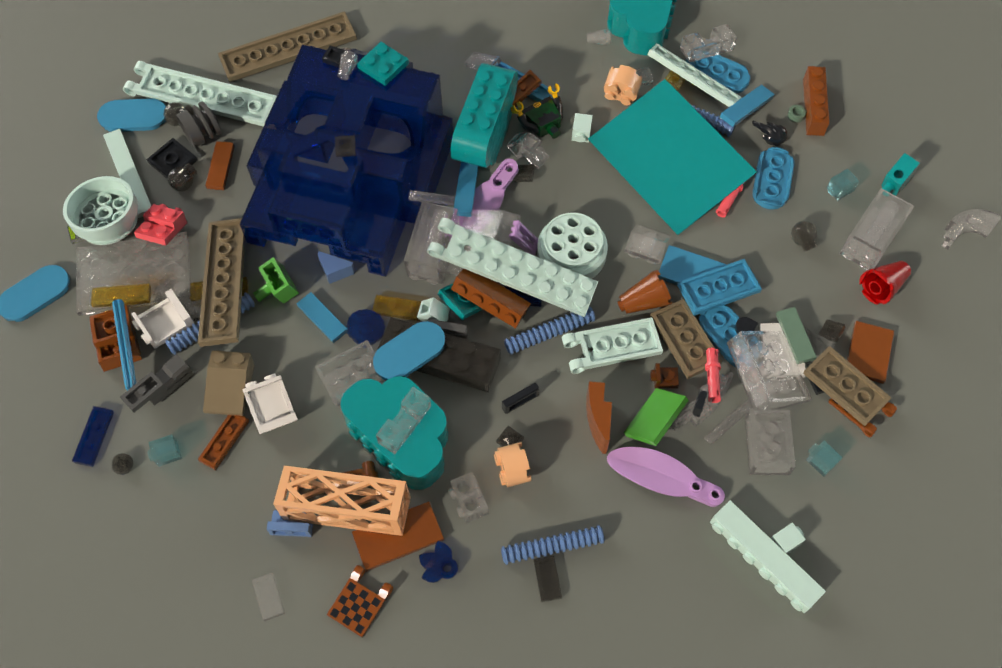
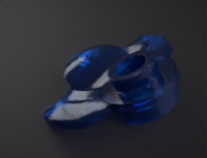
M437 541L435 553L430 552L419 555L420 563L426 569L422 579L427 582L435 583L442 578L451 579L458 572V565L452 559V550L443 542ZM451 566V571L445 572L444 567Z

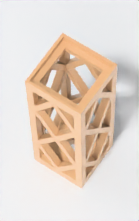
M284 466L273 505L283 520L403 536L411 496L406 481ZM299 488L314 489L302 495L298 493ZM287 490H288V491H289L288 499H287V501H285L286 494H287ZM322 493L327 494V496L312 502L307 500ZM347 494L360 495L366 497L353 501L347 496ZM375 499L380 502L366 509L360 507V505ZM334 500L341 507L321 506V504ZM385 507L391 511L390 515L374 513Z

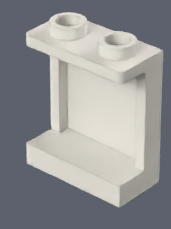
M172 289L165 292L168 298L140 315H137L135 312L131 313L134 317L133 325L138 331L140 329L143 331L144 334L141 337L147 345L151 343L154 349L166 343L165 340H171L172 336L176 337L177 333L181 334L182 330L185 331L187 327H192V324H194Z
M275 373L264 377L265 381L257 383V381L247 383L245 384L246 388L242 389L259 435L298 420L283 384L281 375L276 376Z

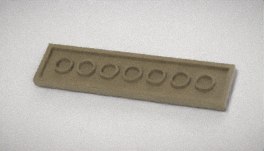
M344 11L220 52L218 55L229 82L327 50L330 45L336 47L357 40Z
M245 218L209 222L198 344L200 347L239 342L247 226Z

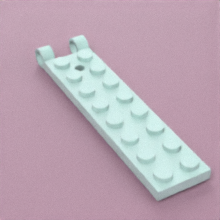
M138 61L134 67V72L143 76L140 84L127 81L123 87V91L130 96H136L137 94L192 108L195 105L199 110L198 103L203 101L216 115L266 127L278 102L276 95L147 64L143 61Z
M441 218L438 229L443 233L452 235L447 249L439 243L431 242L427 250L429 255L585 317L598 281L459 226L448 218ZM470 246L471 250L465 251L464 247Z

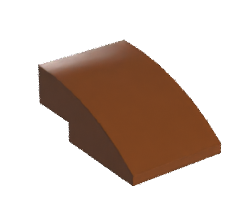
M125 305L133 362L142 360L132 318L128 306ZM113 309L90 316L93 344L96 347L98 363L105 372L121 367Z
M589 381L586 396L589 427L602 454H606L610 441L612 402L604 401L605 383Z

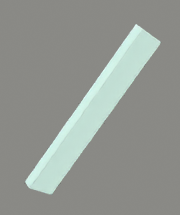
M659 44L653 46L647 54L728 107L742 98Z
M120 129L106 133L103 136L119 177L131 187L138 201V218L143 217V214L151 207V203Z

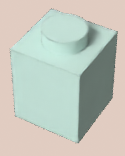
M575 113L572 141L589 143L588 138L590 137L593 115Z
M434 297L421 301L417 318L421 321L433 319L447 322L450 307Z
M793 522L770 538L786 554L799 547L806 540L803 531L798 526H795Z

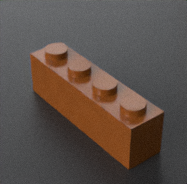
M808 66L803 78L806 135L824 136L829 126L826 68Z
M464 268L456 276L451 288L454 292L515 329L531 303L495 281Z

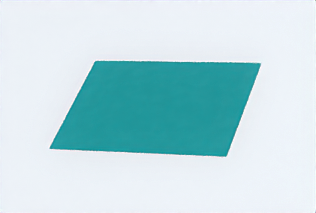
M666 79L588 138L677 235L756 173V170Z

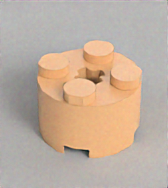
M629 66L611 67L604 85V97L608 100L621 101L623 105H630L637 98L642 83V76H638L636 74L637 70Z
M522 442L499 447L495 451L494 459L496 466L501 467L499 477L502 486L512 487L532 480L531 475L527 476V470L530 467L525 449L520 450Z

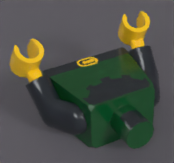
M557 83L555 84V92L552 91L551 85L548 87V93L553 98L548 96L523 109L524 105L522 102L516 103L519 110L516 109L515 105L511 107L512 113L518 115L517 118L525 131L536 134L538 137L549 134L553 139L561 134L559 128L563 119V106L561 98L557 94L560 90V86Z

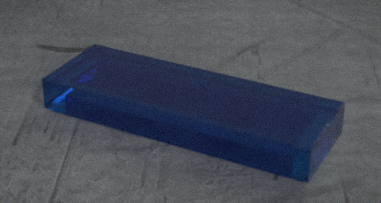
M93 406L73 456V463L90 467L94 466L113 417V410Z

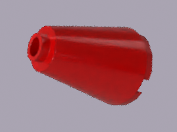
M897 261L865 271L859 281L863 287V295L870 302L877 305L879 303H888L911 275V268L906 262Z

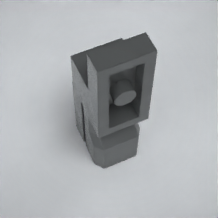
M176 354L164 364L160 371L156 374L152 371L121 395L120 398L135 413L149 400L155 406L190 378L193 373L189 366Z

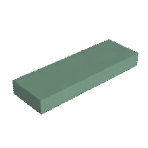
M796 308L777 311V319L796 364L815 360L817 356Z

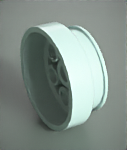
M112 176L96 177L83 182L68 195L63 206V216L71 230L78 237L96 245H109L124 239L135 228L138 220V201L131 187L124 180Z
M581 213L561 214L552 219L539 235L537 257L591 279L594 278L602 270L606 262L608 251L606 236L597 222L589 216Z

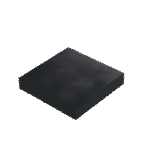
M174 138L146 159L152 167L170 182H173L198 161L194 154Z

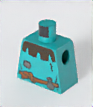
M904 153L885 176L880 194L884 197H889L891 194L897 196L913 178L920 163Z

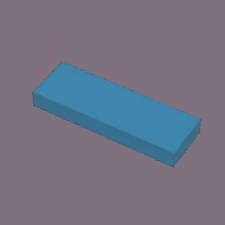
M312 292L296 303L301 311L332 343L348 332L347 328Z

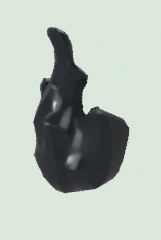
M754 120L752 121L753 126L767 134L762 137L767 144L778 146L786 141L787 130L782 125L767 122V125Z

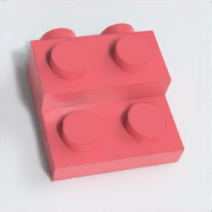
M153 204L143 214L145 221L134 231L136 238L166 246L187 224L184 212L177 207L171 209L165 204Z

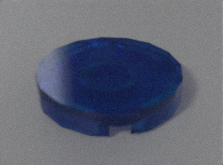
M363 309L352 313L348 318L346 329L348 336L355 343L368 346L375 344L383 337L385 324L382 317L375 311Z

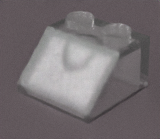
M637 224L630 233L625 252L629 253L628 255L632 258L638 259L640 257L646 259L647 263L653 265L660 264L671 235Z

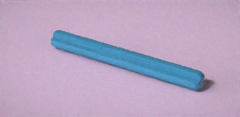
M118 299L112 302L124 384L125 389L128 391L136 384L125 306L123 300Z

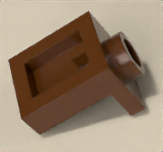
M655 363L654 370H651L650 373L651 381H654V388H678V367H660V363Z

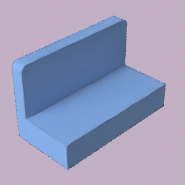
M277 510L273 511L272 521L267 523V531L270 535L312 537L313 524L283 520Z

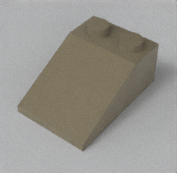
M211 352L207 368L204 413L243 416L246 398L242 389L246 388L245 384L251 382L255 366L251 353Z

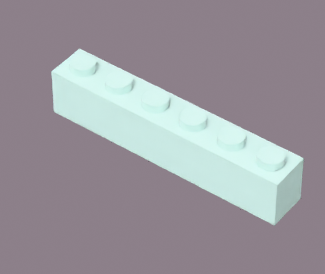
M731 500L711 519L710 523L714 531L722 534L733 549H738L743 554L745 561L751 565L753 564L764 579H769L775 585L776 591L783 596L785 595L797 611L807 612L826 592Z

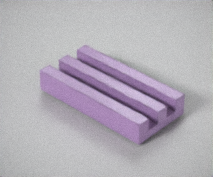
M519 220L513 221L515 227L511 228L513 233H510L509 237L526 253L535 256L538 238Z

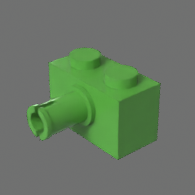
M274 257L258 267L266 281L264 286L253 292L259 302L273 294L284 304L299 294L285 267Z

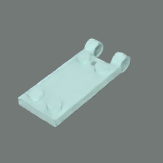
M652 317L567 333L562 336L565 348H572L581 344L584 358L573 359L569 362L572 374L663 353Z

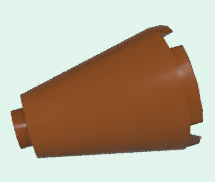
M658 270L652 271L619 296L620 300L617 303L621 312L625 311L628 314L672 304L671 296L664 280L659 279L658 275L661 274Z

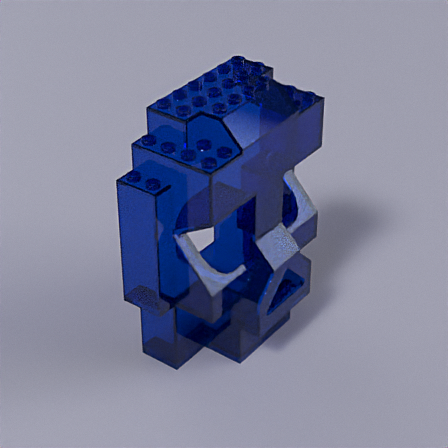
M302 45L287 77V81L284 80L246 165L253 185L256 187L241 219L240 227L249 244L265 247L267 240L296 246L298 238L328 245L331 255L366 263L368 273L386 277L405 223L410 222L424 225L451 149L454 133L453 118L443 115L440 75L414 69L413 62H409L398 75L384 86L357 67V63L368 52L346 47L341 48L346 50L347 56L338 68L323 63L322 57L327 50ZM312 114L328 116L325 124L315 128L313 132L307 135L295 133L298 122L303 117ZM376 128L401 133L408 137L411 142V146L400 153H383L368 150ZM335 147L346 164L348 171L342 172L299 162L297 156L328 164Z

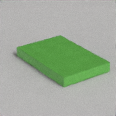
M656 388L626 428L624 434L626 437L657 446L689 400L684 395Z

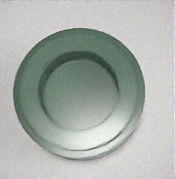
M793 105L789 108L788 118L791 121L801 122L804 120L806 109L803 106Z

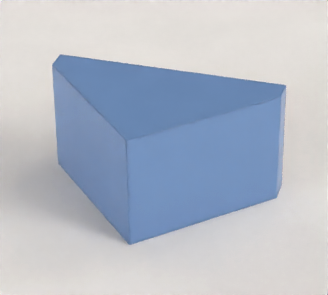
M320 251L318 252L320 264L329 284L354 275L355 268L353 262Z

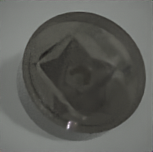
M118 454L113 458L111 467L117 474H127L133 467V459L128 454Z

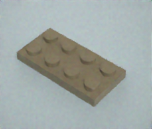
M682 299L651 313L650 318H653L657 330L686 378L689 379L705 372V364L707 363L706 350L714 348L696 317L693 316L686 301ZM718 354V360H719V363L721 364V363H722V359L720 358V356H719V354Z
M830 346L803 372L807 378L864 426L891 399L887 393Z

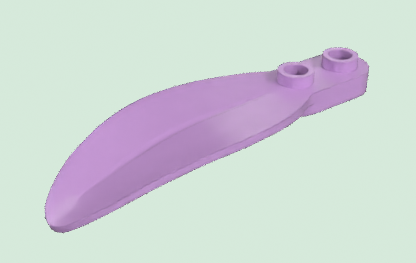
M505 159L492 174L490 180L482 183L475 189L471 217L453 216L451 220L455 224L477 233L486 228L497 214L503 202L506 188L518 174L517 162L513 159ZM498 182H502L500 186L496 185ZM445 233V239L450 242L452 235Z
M622 447L611 451L607 456L609 466L617 473L652 491L674 497L688 496L710 507L719 506L724 501L725 494L722 488L696 477L683 463L657 450L642 447ZM693 484H696L699 489H698V490L693 489V486H692V485H693ZM712 492H715L718 497L714 498Z

